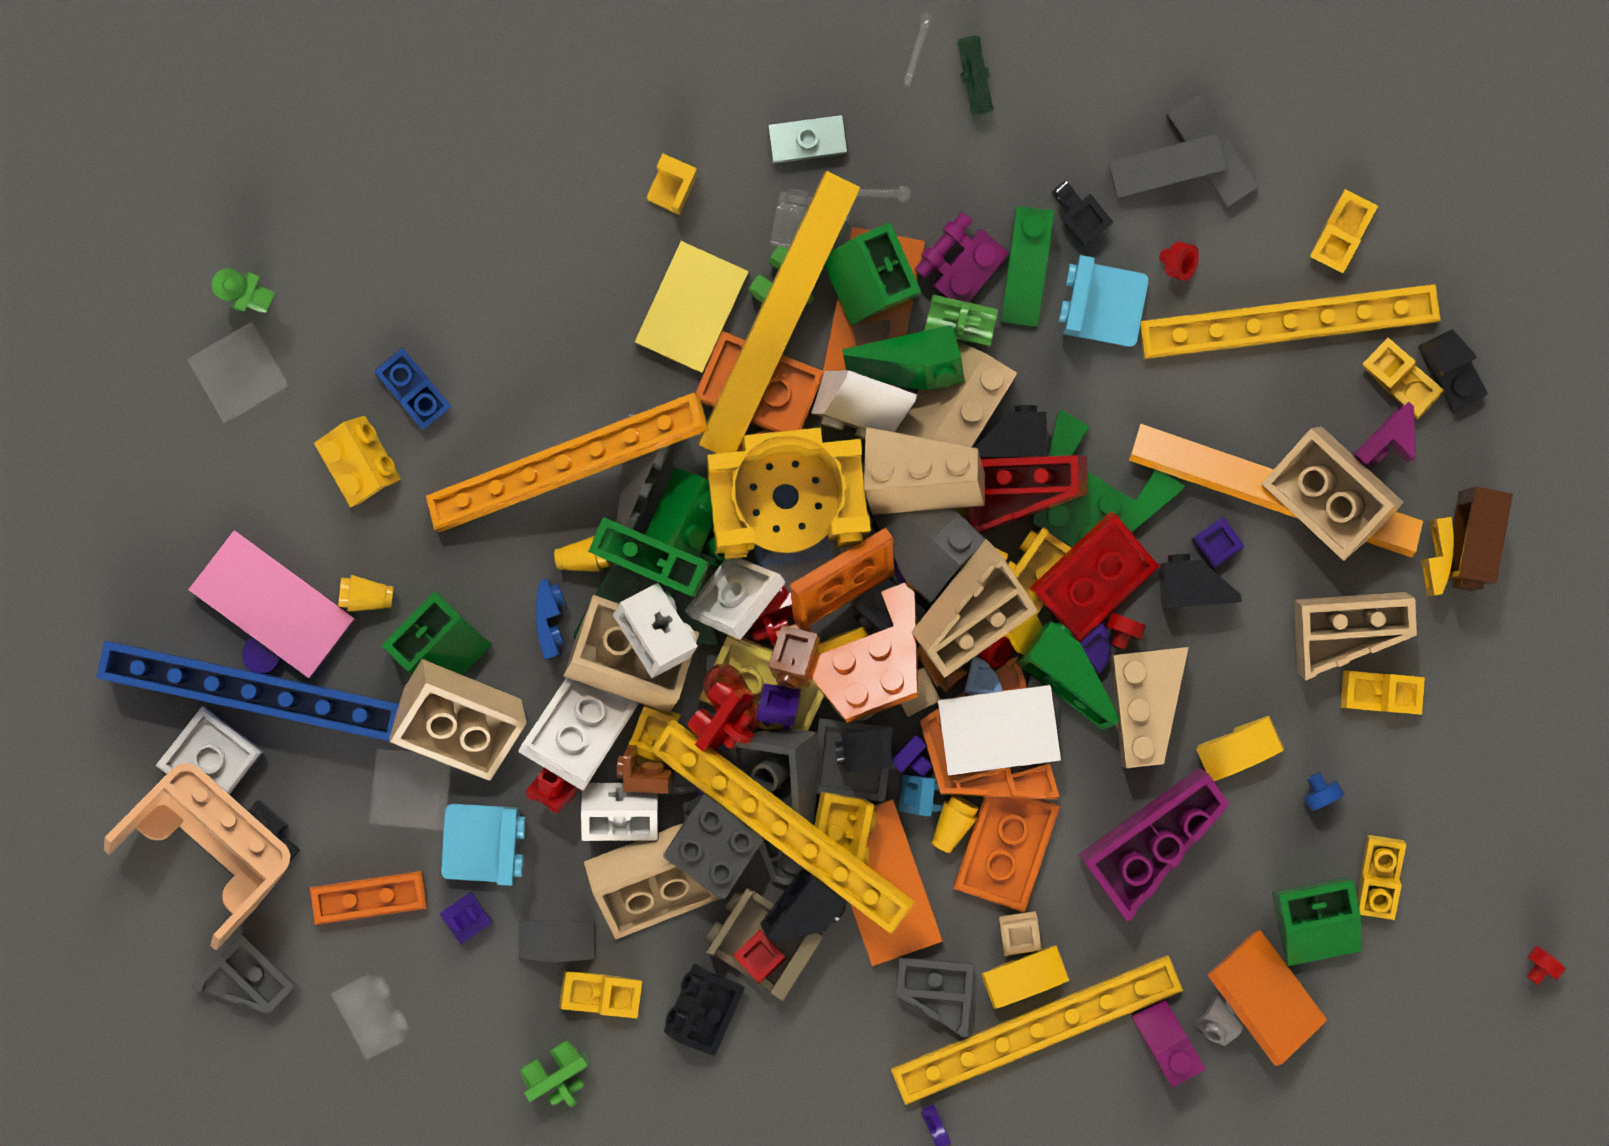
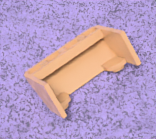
M182 763L172 768L105 836L104 851L110 855L135 829L139 830L145 837L158 841L168 838L178 827L182 828L234 875L226 884L222 893L223 904L232 915L213 934L210 945L214 950H217L257 908L285 873L290 862V853L282 841L199 767L190 763Z

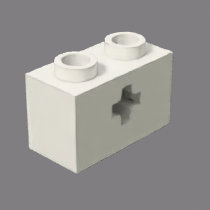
M659 583L620 602L613 614V617L651 678L690 659L698 647L693 629L687 623L682 622L676 612L677 606L673 597L667 591L664 592Z
M588 783L584 791H582V841L658 840V793L623 792V783Z

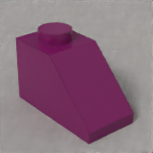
M1165 999L1155 1002L1131 1016L1163 1076L1172 1088L1206 1070Z

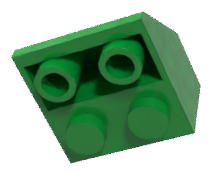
M891 222L856 236L832 250L824 264L850 326L918 298L921 293Z
M674 467L645 535L705 560L712 566L719 568L725 557L724 553L716 554L709 480Z
M434 591L381 646L411 675L422 659L464 675L493 644L441 593Z
M1342 877L1272 892L1287 966L1362 951L1361 915L1352 879Z

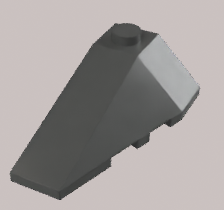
M641 405L638 412L632 410L628 417L652 408ZM676 443L623 463L617 523L635 531L637 530Z
M865 463L862 465L863 480H864V468H865ZM866 498L867 510L875 520L879 530L881 531L886 528L893 536L894 559L898 564V569L903 579L930 605L940 597L985 541V538L952 508L872 515Z
M783 727L753 732L754 737L748 744L737 741L733 748L730 749L731 763L814 825L819 774L817 732L792 728L785 730ZM765 838L760 844L759 849L771 881L790 885L803 867Z

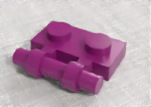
M961 212L953 222L949 221L942 229L944 233L932 248L927 247L921 254L923 259L914 270L926 279L931 271L935 269L941 275L933 283L932 287L943 297L969 303L1009 252L983 229H978L970 239L964 231L972 223V219ZM956 243L961 248V251L948 264L943 257Z

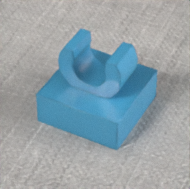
M903 774L898 812L931 816L932 811H940L942 805L933 804L934 790L939 791L935 779Z

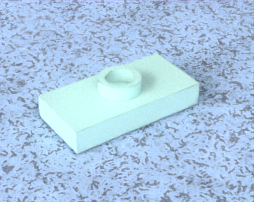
M842 115L768 125L773 164L847 154Z

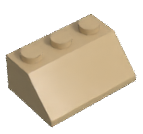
M957 341L965 382L946 388L920 389L914 404L895 433L972 447L1014 380L1017 372L986 353Z
M1322 426L1311 428L1261 483L1343 561L1371 538L1404 503Z
M593 595L573 644L563 676L670 713L679 700L692 656L690 659L651 678L613 617L619 604ZM694 631L697 642L699 632Z
M422 659L404 687L389 740L391 743L491 781L527 722L520 698Z
M683 823L659 832L658 840L635 841L584 861L592 893L615 940L719 900L717 896L663 857V853Z

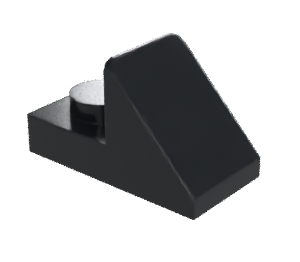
M1453 329L1418 346L1436 383L1444 389L1443 396L1451 412L1488 395L1471 362L1477 358L1475 353Z

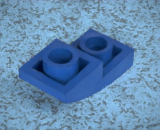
M403 347L374 370V373L392 392L422 430L452 407Z
M547 578L539 583L536 601L537 632L545 660L562 655L559 647L565 645L561 631L558 624L551 626L549 619L563 615L560 606L566 605L559 584L552 585L550 579Z

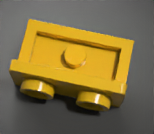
M365 416L341 423L314 442L350 508L361 504L384 487L393 485L401 479L395 469L393 460L387 455L379 441L375 428Z
M1044 527L1038 533L1031 530L1019 547V549L1024 551V554L1018 563L1015 564L1012 561L1008 563L1010 569L1038 610L1036 615L1043 607V603L1030 590V587L1071 549V547L1050 534L1049 530Z
M821 791L814 826L867 865L869 859V849L866 846L869 832L874 830L876 824V811L873 810L874 804L860 797Z

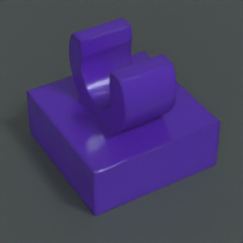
M764 683L757 710V721H763L766 727H769L770 723L782 724L785 730H789L791 726L795 725L801 699V689Z
M914 734L892 758L893 766L902 773L910 765L923 777L932 768V765L919 754L927 745Z
M472 891L440 913V916L460 944L493 922Z

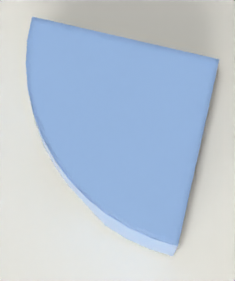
M973 657L964 694L970 696L1002 691L999 678L990 665L980 658Z

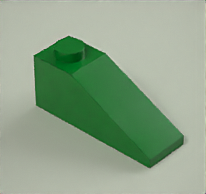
M1017 206L1013 213L1000 323L1038 327L1054 210Z
M953 325L842 349L846 371H852L888 385L933 390L965 382L962 359Z
M605 517L602 518L588 550L589 553L695 599L711 566L705 560Z
M1052 621L1043 625L1023 655L1020 654L1015 663L1044 686L1051 685V691L1099 729L1105 730L1115 726L1120 718L1082 645L1073 638V633L1064 625L1053 623Z

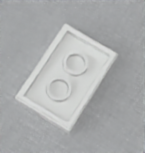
M566 677L518 752L584 791L639 703Z
M1051 685L938 700L948 775L1061 760Z

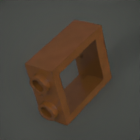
M1477 486L1459 491L1453 520V559L1448 580L1453 581V588L1475 591V589L1483 590L1484 585L1497 583L1513 498L1512 493Z

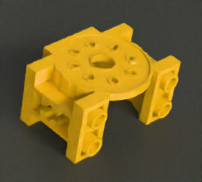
M821 428L745 435L742 444L743 451L707 455L706 466L710 488L716 554L724 553L725 559L747 557L748 550H753L755 545L775 553H796L815 546L826 536H828V542L837 541L838 547L855 546L860 541H863L862 538H866L871 531L864 492L861 439L822 443ZM797 461L799 466L794 468L792 462ZM771 464L773 469L767 470L766 465ZM813 478L819 479V483H818V484H814V483L812 482V479H813ZM755 484L757 489L751 490L750 485ZM785 484L796 489L798 502L793 508L781 509L774 503L773 492L778 486ZM817 503L821 504L822 508L819 510L815 508V504ZM758 510L760 514L754 516L752 512ZM803 523L805 525V529H799V524ZM778 525L780 531L774 532L773 527Z

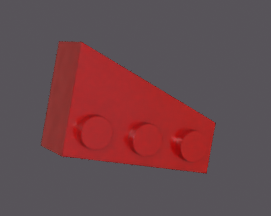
M1087 456L981 459L985 473V506L968 507V523L980 534H984L1087 495Z

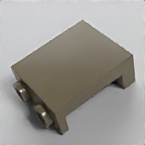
M749 886L746 887L743 893L736 889L725 907L726 910L730 911L723 925L716 921L705 938V941L710 944L706 952L712 956H717L756 981L733 957V954L759 930L764 933L760 923L775 903ZM819 932L771 941L787 959L761 985L769 989L772 995L783 1001L821 942L823 933Z

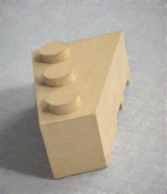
M866 427L864 492L872 515L985 506V473L977 448Z
M985 539L911 633L928 658L945 678L1034 615L1038 610L1003 556Z
M1406 592L1294 600L1297 674L1305 681L1333 667L1348 664L1351 660L1365 654L1375 653L1417 636L1415 598Z
M1189 647L1109 656L1114 705L1120 718L1117 723L1121 767L1133 768L1164 764Z

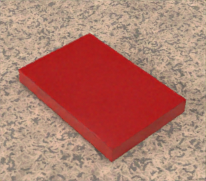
M1110 511L1030 587V590L1056 620L1073 633V638L1080 643L1160 566L1120 518Z

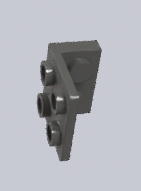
M703 794L691 800L683 813L688 817L663 853V857L719 899H724L728 896L764 838L707 795Z

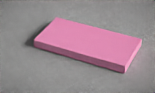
M235 530L188 589L309 679L312 678L356 620Z

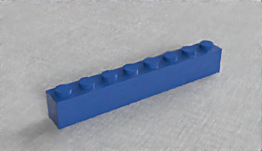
M104 641L96 678L386 741H390L389 737L399 707L398 702L112 641Z

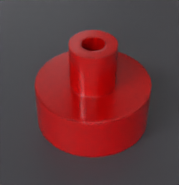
M1177 241L1170 249L1165 248L1161 251L1159 260L1165 264V271L1169 277L1186 281L1192 277L1197 268L1199 252L1195 245Z
M1111 613L1106 626L1116 631L1112 646L1126 650L1130 637L1142 640L1146 625L1115 613Z
M1003 636L980 652L978 656L992 668H998L1011 658L1015 649L1010 640Z
M1535 946L1526 957L1535 965L1526 977L1538 986L1547 975L1558 981L1566 971V968L1559 961L1538 946Z

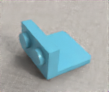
M1080 255L1076 264H1069L1065 286L1071 287L1069 300H1063L1060 308L1058 322L1064 323L1062 334L1120 346H1134L1138 339L1149 280L1147 275L1094 264L1095 258Z
M467 804L448 805L445 809L442 876L446 879L497 882V885H514L517 877H522L524 867V855L518 854L519 839H525L526 817L521 816V808Z

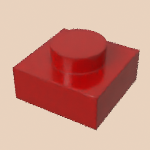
M761 930L733 954V957L759 985L787 959Z

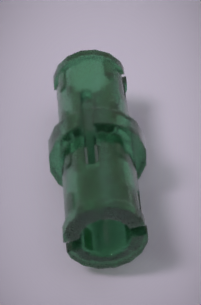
M968 36L957 40L963 68L960 77L961 82L966 84L970 114L972 115L984 114L994 110L987 80L990 78V70L985 67L980 43L981 39L978 36Z

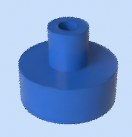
M1320 772L1307 778L1313 790L1304 796L1310 811L1322 808L1344 795L1337 780L1326 784Z

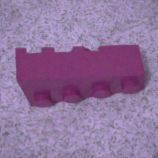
M1197 768L1079 853L1078 856L1120 915L1129 923L1136 915V910L1147 898L1154 894L1159 888V883L1172 868L1175 869L1183 860V855L1195 841L1198 842L1229 806V802L1210 775L1201 768Z

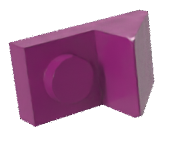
M1409 401L1400 405L1352 454L1364 466L1369 462L1373 466L1378 464L1390 451L1386 447L1387 444L1406 462L1415 459L1414 406Z

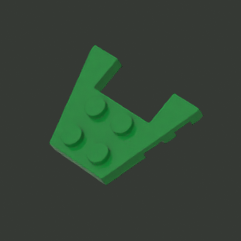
M1060 409L1056 416L1047 455H1072L1089 426ZM1154 469L1136 500H1133L1087 471V495L1034 514L1031 524L1039 529L1042 527L1046 528L1050 534L1072 548L1110 511L1115 513L1125 526L1133 532L1181 492L1185 485L1166 473Z

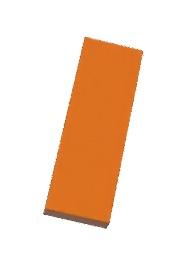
M423 870L310 887L315 925L428 908Z

